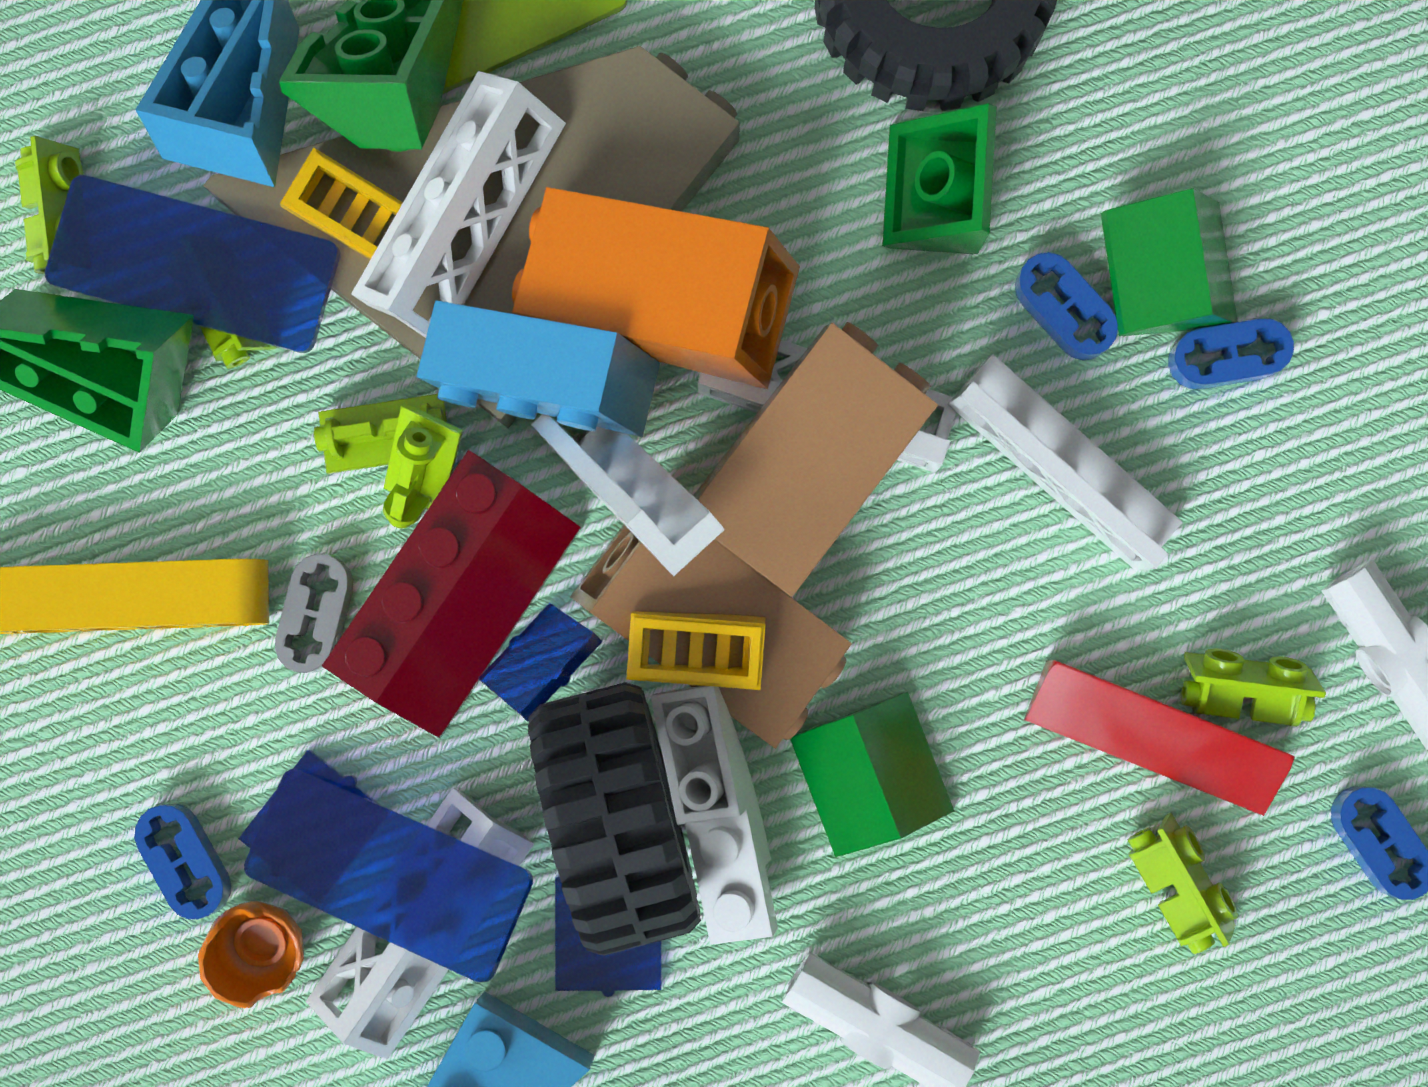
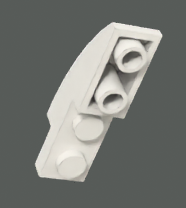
M697 686L655 693L650 697L677 825H686L710 945L773 937L778 930L766 871V865L771 860L770 851L747 761L719 687Z

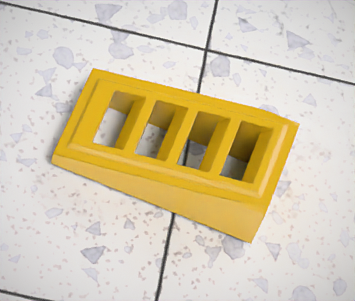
M314 147L280 202L281 207L370 260L378 248L374 245V242L391 214L396 215L403 204L402 201ZM325 174L335 181L318 210L306 203ZM346 187L358 194L339 224L329 218ZM370 200L379 205L380 208L363 237H360L351 230Z
M632 611L626 680L761 690L766 617ZM651 629L664 630L661 665L648 664ZM678 631L691 632L688 665H675ZM704 633L717 634L715 666H702ZM731 635L744 636L742 667H729Z

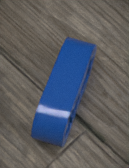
M1047 252L1037 254L1028 259L1018 273L1015 282L1016 296L1021 305L1070 357L1082 361L1091 360L1107 351L1116 340L1118 333L1117 319L1109 305L1070 262L1061 255ZM1036 270L1042 276L1049 274L1051 271L1057 275L1059 280L1055 284L1054 290L1065 302L1063 305L1048 291L1040 296L1032 291L1031 287L1037 280L1032 273ZM1071 309L1084 322L1089 321L1092 317L1098 320L1101 327L1095 334L1100 343L1097 344L1091 338L1084 340L1082 343L1076 340L1073 334L1079 325L1067 310Z
M1254 319L1200 328L1188 332L1172 346L1168 355V368L1172 377L1180 385L1188 389L1201 390L1262 380L1281 371L1290 362L1294 353V341L1290 331L1282 323L1273 319ZM1257 334H1260L1263 343L1274 344L1275 353L1267 357L1266 365H1263L1260 355L1254 354L1239 357L1237 349L1250 345L1257 340ZM1195 344H1199V349L1203 354L1222 352L1224 360L1215 361L1205 368L1204 375H1200L1197 365L1187 366L1185 356L1194 351Z
M1352 786L1343 790L1334 799L1332 804L1331 821L1335 831L1372 885L1381 893L1401 900H1414L1424 896L1428 892V850L1393 799L1384 791L1373 787ZM1357 801L1361 804H1375L1377 810L1370 816V819L1380 833L1379 837L1376 838L1367 827H1353L1351 821L1358 815L1357 809L1354 806ZM1388 847L1397 857L1413 860L1414 864L1407 869L1408 876L1411 879L1408 883L1394 879L1390 880L1388 875L1393 873L1396 868L1385 851Z
M180 804L159 805L148 809L141 815L135 826L134 839L138 851L168 905L177 915L185 919L198 920L217 913L226 905L230 897L231 881L227 870L198 818L189 808ZM159 818H162L166 823L177 821L180 824L182 831L174 836V840L182 857H178L170 843L158 845L155 842L154 835L161 830ZM184 865H188L195 878L201 879L208 876L211 880L213 887L205 893L208 901L207 905L200 898L192 901L187 899L184 891L192 885V881Z

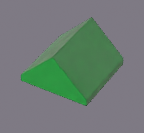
M987 103L890 125L883 247L962 254L979 253L990 233L997 106Z
M1195 188L1108 209L1101 213L1119 337L1190 331L1238 322L1218 201Z
M908 692L798 733L790 739L835 857L901 839L954 812Z

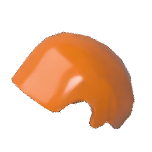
M259 901L241 903L218 916L209 929L198 953L200 979L215 999L238 1008H251L256 1002L267 996L283 993L295 979L296 972L301 968L304 959L303 935L301 928L283 908Z

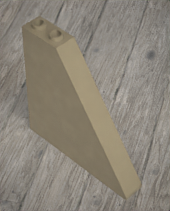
M641 46L519 82L566 124L464 305L513 314V282L517 273L524 269L531 245L529 238L531 217L534 211L541 207L546 187L682 212L739 142L740 122L735 119L737 112L734 107L716 92L709 90L704 95L686 81L688 78L686 71L668 55L659 53L654 57ZM461 100L440 106L422 150L410 149L395 152L388 149L359 148L344 136H340L281 154L275 187L220 173L210 176L203 186L221 204L421 360L426 340L424 336L397 318L374 309L351 295L370 259L281 207L280 202L313 147L404 202ZM526 112L515 129L517 150L528 146L540 125ZM501 170L490 173L483 186L485 206L496 203L503 190ZM324 174L306 204L318 210L335 180ZM346 187L329 218L340 224L358 193ZM369 200L351 231L363 237L380 206ZM391 214L374 242L375 246H379L396 215ZM470 226L459 229L451 242L453 262L463 259L472 245ZM438 283L426 286L413 309L415 313L429 321L432 315L435 300L440 301ZM481 399L477 400V405L507 428L517 418V416L496 410L498 403Z

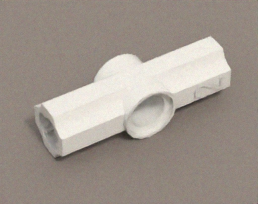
M1374 560L1366 561L1343 573L1321 591L1338 615L1341 623L1346 627L1358 645L1359 649L1356 650V658L1364 674L1378 691L1389 698H1393L1428 751V625L1417 616L1408 613Z
M810 951L798 966L782 998V1003L789 1006L792 1010L841 1036L839 1039L841 1043L864 1059L886 1070L894 1067L927 1087H966L975 1071L977 1060L981 1054L968 1041H964L951 1031L939 1027L920 1016L922 1012L902 997L873 982L868 986Z

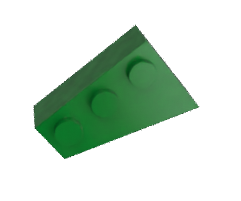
M14 289L0 300V390L140 453L178 415L194 315Z

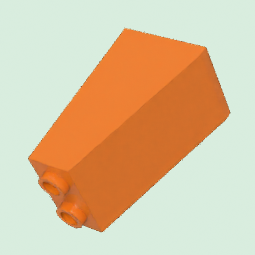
M546 187L541 207H538L531 217L529 225L531 245L524 269L517 273L513 282V314L617 332L658 362L768 389L800 269L799 264L769 227Z

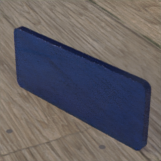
M79 175L70 184L45 269V278L50 284L65 290L117 304L194 315V325L297 353H308L314 348L340 260V250L337 245L327 239L91 176Z
M290 769L284 773L244 863V870L248 877L476 982H487L494 977L533 885V876L524 867L298 769Z

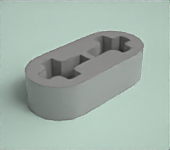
M314 554L300 561L291 575L275 637V651L279 661L286 668L294 672L316 673L324 670L325 668L322 667V664L342 636L353 593L354 581L350 569L343 561L327 554ZM324 566H330L328 571L329 577L338 580V587L335 592H324L319 610L314 611L316 590L307 586V580L310 574L320 575ZM315 617L313 639L322 642V649L320 654H309L305 663L300 661L301 651L292 648V640L294 635L305 636L310 618Z

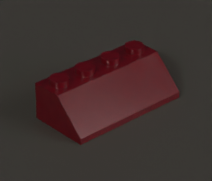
M468 450L326 658L322 667L380 706L441 738L582 528L526 487Z

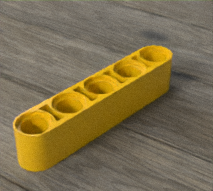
M213 559L0 567V634L269 624V561L265 559Z

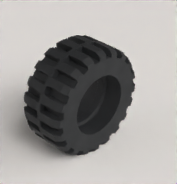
M815 0L814 9L817 25L825 27L823 42L832 58L843 56L845 59L843 73L856 85L864 78H867L874 83L871 96L886 103L889 102L893 93L907 98L905 109L924 111L927 100H939L940 109L947 111L960 109L966 96L971 95L973 100L978 103L994 95L999 82L1002 81L1009 84L1022 71L1027 58L1033 56L1055 10L1057 0H992L987 12L977 19L963 25L948 28L928 27L915 23L898 13L887 0Z
M624 682L540 704L528 718L531 759L534 764V776L541 800L546 831H548L552 847V855L556 869H558L564 897L569 905L575 929L579 932L581 943L586 947L587 951L605 956L690 933L701 922L700 908L682 828L676 822L663 755L642 687Z

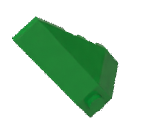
M347 0L335 11L338 23L325 35L311 32L299 43L279 80L282 93L359 148L388 149L395 152L410 149L422 150L440 109L464 0H362L359 3Z

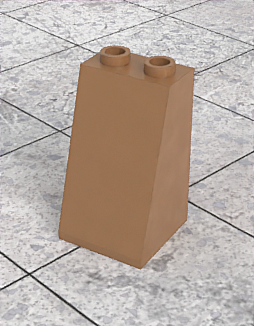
M849 322L842 329L833 323L826 325L693 495L725 529L715 540L791 597L794 596L938 406L935 401L925 395L931 385L923 377L900 362L894 370L873 354L879 345L865 332Z
M623 525L570 596V598L628 641L632 611L766 617L761 690L719 687V690L727 705L730 716L775 749L782 739H791L801 729L809 712L806 706L820 687L827 688L839 677L846 664L844 654L852 645L851 642L715 539L673 576L633 533ZM651 629L649 656L661 664L664 630ZM678 631L675 665H688L691 632ZM704 633L702 666H715L717 634ZM731 635L729 667H742L744 636ZM689 685V686H691V687H697V686H700V685Z

